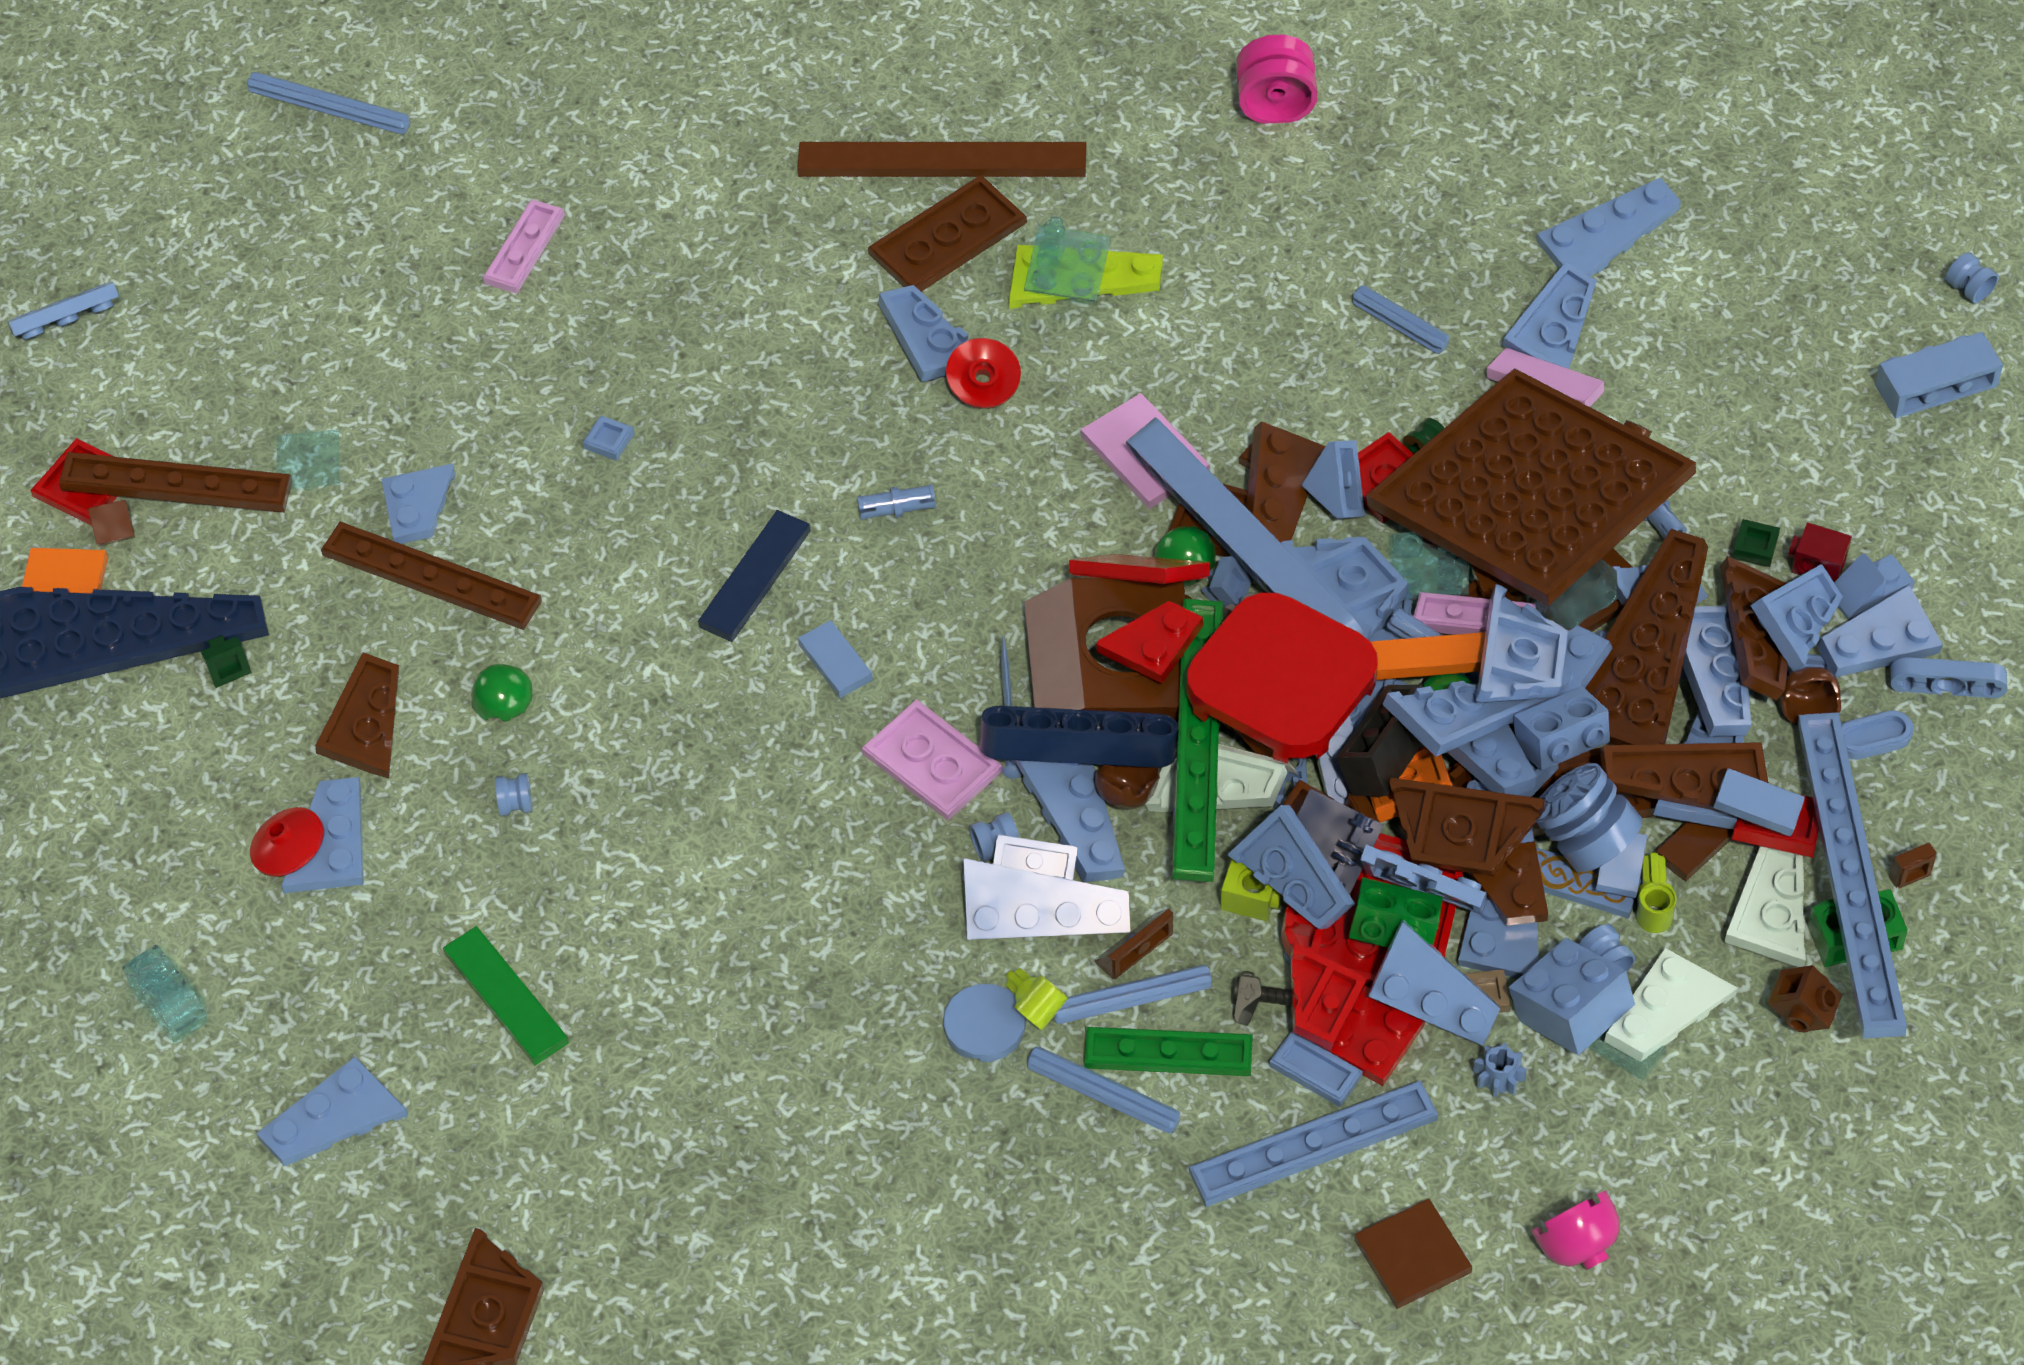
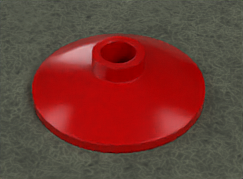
M976 338L959 345L950 355L946 367L947 383L953 394L965 404L977 408H992L1008 401L1018 389L1021 378L1020 364L1013 351L1003 343L989 338ZM981 374L986 375L989 381L979 382L976 377Z
M302 807L289 808L270 817L258 829L251 842L250 859L255 868L264 875L278 877L291 874L305 866L315 856L321 846L324 836V827L321 819L310 809Z

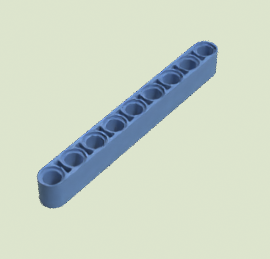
M1158 418L1152 419L1126 441L1127 446L1136 458L1231 556H1234L1239 564L1267 593H1279L1291 597L1359 632L1361 635L1364 634L1363 629L1355 618Z

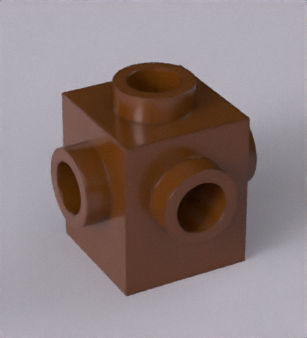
M1813 965L1781 970L1768 1004L1786 1021L1791 1029L1805 1033L1830 1028L1842 994L1829 982L1825 975L1820 973Z

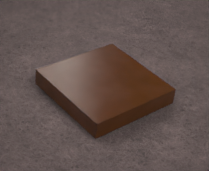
M1430 1199L1356 1233L1354 1237L1355 1243L1396 1309L1472 1273L1471 1263Z

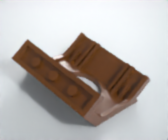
M1070 578L1025 601L1034 706L1037 708L1164 714L1174 718L1178 723L1180 660L1163 684L1137 671L1118 672L1110 670L1099 664L1091 656L1086 646V634L1096 622L1104 618L1124 616L1137 619L1168 601L1182 607L1184 599H1192L1189 595H1185L1184 581L1162 584L1108 578Z

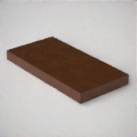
M979 175L869 246L868 254L903 287L914 285L922 292L1027 223V216L982 175Z

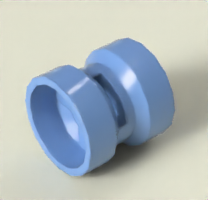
M1967 252L1951 265L1945 279L1954 288L1964 290L1965 297L1977 304L1991 294L1998 283L1999 275L1989 267H1982L1980 260L1971 252Z
M1009 812L995 816L994 821L989 824L979 821L969 825L971 839L981 862L994 859L997 835L1020 838Z
M1611 924L1601 925L1593 929L1579 944L1622 967L1626 972L1636 961V957L1628 946L1620 944V935Z

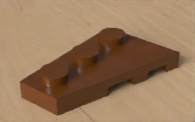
M362 652L315 745L316 754L374 775L389 778L399 665Z

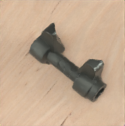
M1242 972L1236 978L1233 1005H1236L1235 1020L1240 1024L1248 1026L1259 1002L1278 1003L1279 1005L1286 1004L1291 1006L1292 1012V989L1262 986L1260 978L1256 977L1253 972Z

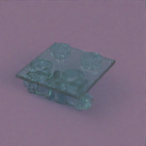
M1050 217L1048 222L1038 227L1024 291L1097 302L1111 236L1066 229L1061 218Z
M1415 532L1392 534V566L1408 582V593L1402 601L1417 600L1420 592L1456 596L1469 595V562Z

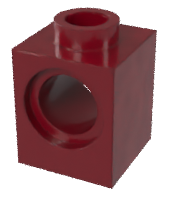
M1807 522L1802 536L1794 535L1789 549L1788 557L1794 559L1791 573L1803 575L1822 564L1833 582H1835L1841 576L1847 560L1852 536Z

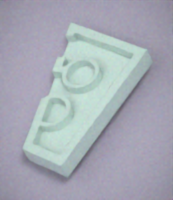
M1177 746L1174 762L1171 765L1162 767L1155 793L1145 804L1148 811H1173L1176 790ZM1218 749L1216 809L1273 806L1288 773L1285 765Z
M1760 846L1727 930L1725 943L1796 967L1805 966L1804 871L1802 855Z
M1665 948L1633 994L1635 1005L1610 1027L1604 1042L1642 1062L1677 1038L1678 1033L1693 1022H1700L1716 1006L1722 1002L1726 1003L1736 996L1738 987Z

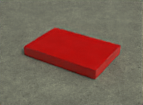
M1108 554L1070 559L1069 573L1076 576L1167 584L1207 578V576H1210V562Z

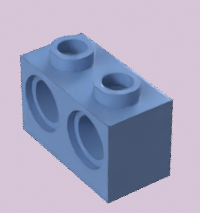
M1583 686L1514 714L1515 737L1526 757L1541 771L1610 742L1608 709Z

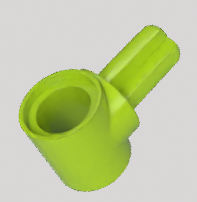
M1652 852L1643 858L1642 885L1638 887L1636 920L1645 931L1661 933L1672 925L1677 897L1673 887L1667 883L1666 860L1664 856ZM1656 906L1663 910H1653L1650 907Z
M1018 968L1015 972L1010 970L1006 974L1008 978L1006 987L1015 994L1016 1004L1014 1007L1041 1030L1047 1026L1069 999L1042 975L1032 977L1022 968Z

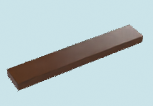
M67 452L59 485L61 490L285 513L292 479L291 474Z
M343 522L338 523L321 549L324 557L522 630L526 628L542 602L541 595Z

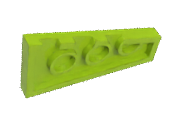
M1017 244L1009 309L1020 308L1022 304L1040 302V305L1056 303V300L1070 298L1086 300L1092 299V296L1103 294L1119 296L1160 291L1163 254Z

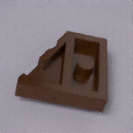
M1535 841L1520 843L1495 876L1469 873L1477 883L1482 885L1480 890L1486 892L1487 899L1494 904L1495 911L1507 926L1548 921V908Z

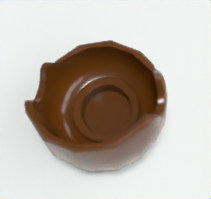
M1803 667L1791 672L1786 678L1785 691L1780 697L1785 718L1798 726L1799 715L1840 713L1841 690L1837 677L1823 667Z
M1102 765L1096 771L1094 781L1098 794L1104 801L1119 809L1128 810L1142 807L1152 798L1160 775L1156 767Z

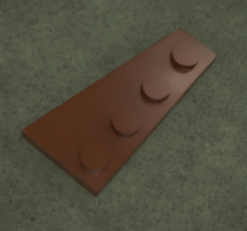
M1262 421L1254 427L1246 508L1281 543L1292 540L1309 494L1302 486V483L1326 446Z
M1727 556L1720 565L1741 683L1754 692L1766 695L1777 701L1785 691L1788 663L1767 630L1759 623L1757 615L1750 605L1787 583Z

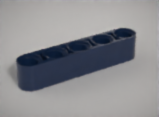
M992 706L984 710L981 716L980 749L985 756L1000 760L1166 767L1171 765L1176 757L1178 724L1174 718L1168 715L1155 713Z

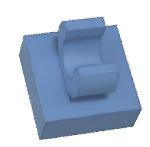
M1234 556L1220 557L1217 568L1211 570L1210 576H1208L1211 579L1210 587H1203L1201 592L1210 601H1223L1224 607L1229 604L1237 605L1240 603L1241 597L1247 595L1252 578Z

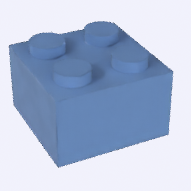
M1567 937L1509 987L1518 1020L1577 1055L1581 1054L1635 1005L1626 970Z

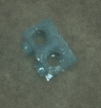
M1600 559L1549 606L1526 594L1527 603H1535L1536 610L1544 618L1552 620L1564 629L1569 630L1581 624L1583 620L1599 610L1607 608L1618 599L1617 571Z
M157 944L121 966L131 991L174 1045L209 1022L201 999Z

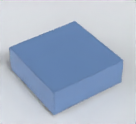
M600 415L583 441V447L586 450L617 461L635 434L634 427Z

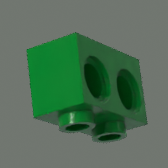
M1362 877L1353 910L1349 938L1389 948L1403 919L1426 942L1433 945L1439 926L1443 897Z
M1891 889L1878 891L1891 952L1903 950L1908 929ZM1828 899L1817 906H1813L1808 923V929L1824 967L1847 962L1841 932L1830 929H1840L1834 899Z

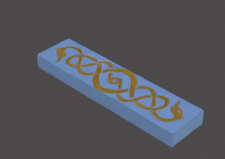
M1536 847L1545 893L1629 919L1636 898L1595 891L1598 868L1587 872H1577L1563 855Z

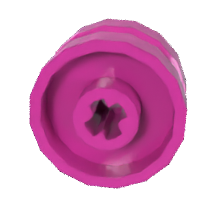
M1280 34L1267 35L1255 39L1241 49L1236 58L1239 106L1247 117L1263 124L1289 123L1302 119L1312 111L1317 103V82L1314 54L1308 44L1297 37Z

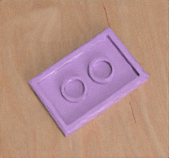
M1140 393L1082 428L1081 438L1150 509L1172 494L1136 458L1127 446L1126 441L1152 419L1158 418L1209 471L1210 464Z
M917 699L862 747V754L947 821L992 782L1003 769L1002 764L993 758L985 756L981 752L980 747Z

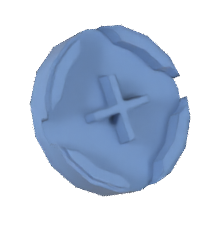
M977 984L964 988L952 997L945 1009L943 1023L949 1045L959 1055L967 1059L969 1057L979 1059L980 1062H991L1008 1056L1018 1048L1026 1026V1017L1014 1007L1016 1004L1015 995L1010 990L998 985Z

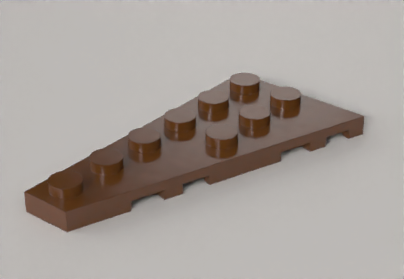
M1670 529L1605 639L1610 641L1613 649L1585 689L1608 709L1609 743L1648 745L1666 743L1709 548L1703 538Z

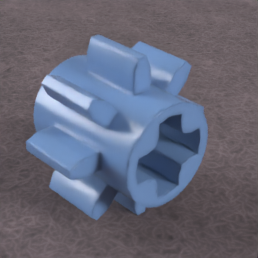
M1507 1043L1492 1049L1486 1045L1483 1053L1484 1059L1479 1058L1474 1061L1473 1071L1480 1074L1477 1087L1483 1088L1486 1086L1493 1091V1097H1497L1499 1093L1509 1091L1512 1095L1516 1094V1081L1522 1082L1526 1078L1527 1069L1520 1066L1522 1064V1052L1514 1053L1507 1047ZM1497 1068H1502V1069H1504V1070H1503V1071H1498V1070H1496V1069H1497Z

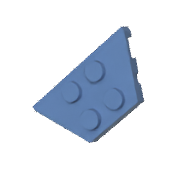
M1347 537L1342 540L1332 538L1316 539V546L1294 547L1293 540L1281 542L1355 618L1364 631L1363 636L1368 640L1408 593V582L1366 537Z
M1496 584L1490 599L1476 701L1494 702L1557 697L1562 684L1568 631L1554 621L1544 618L1538 610L1528 603L1522 609L1505 597L1506 588Z

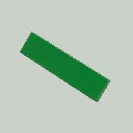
M477 926L443 947L446 957L534 1066L569 1044L566 1034Z
M1087 1027L1084 1067L1087 1069L1251 1077L1253 1034Z

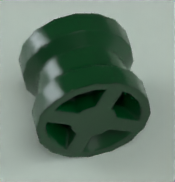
M1426 418L1418 425L1417 431H1411L1403 438V444L1415 454L1440 433L1444 426L1435 419Z

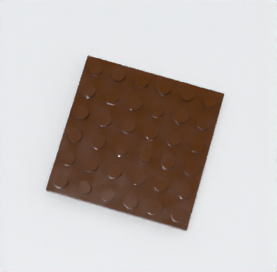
M1514 368L1367 494V506L1549 606L1695 475L1696 462Z

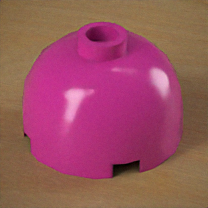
M1606 1190L1597 1194L1601 1201L1600 1203L1595 1204L1593 1199L1585 1200L1545 1222L1547 1232L1544 1233L1541 1227L1531 1230L1537 1244L1549 1259L1558 1265L1566 1267L1583 1263L1586 1270L1609 1258L1605 1250L1616 1242L1620 1232V1222L1615 1205Z

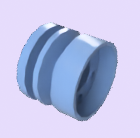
M1588 763L1573 769L1553 783L1540 797L1545 799L1547 806L1545 812L1536 823L1541 829H1544L1545 834L1551 841H1558L1557 848L1577 872H1587L1611 861L1634 840L1642 826V817L1623 795L1616 794V785L1607 778V774L1597 763Z

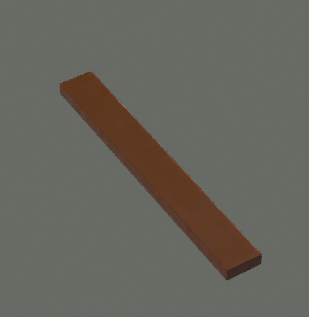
M799 142L797 170L798 177H978L979 175L983 177H1086L1087 149L1086 142Z

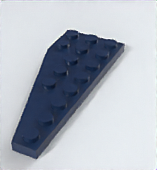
M15 587L0 591V698L200 652L210 648L208 640L220 635L223 636L225 641L237 636L240 642L268 636L269 632L261 597L258 595L214 594L213 598L189 597L188 593L174 592L173 596H154V593L150 591L93 589V593H69L68 588H53V592L34 591L33 587Z

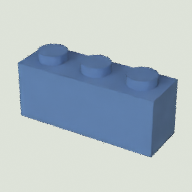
M1979 332L1970 336L1963 335L1957 337L1953 341L1938 346H1927L1909 355L1889 358L1879 364L1875 386L1896 419L1998 387L2003 363L1984 333Z

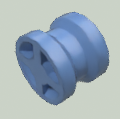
M521 773L514 779H507L504 776L495 777L496 797L500 816H507L511 811L521 810L523 813H531L533 811L528 773Z

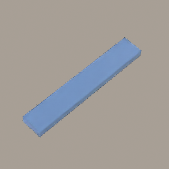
M1420 1080L1190 1166L1189 1173L1205 1207L1437 1121L1438 1113Z

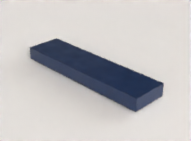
M776 510L699 618V628L733 642L811 532L810 524Z

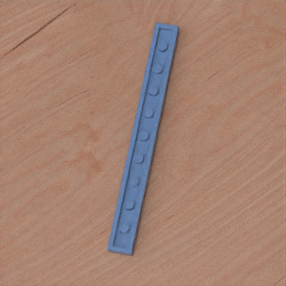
M1839 712L1799 715L1798 730L1862 1038L1905 1036L1907 1023Z

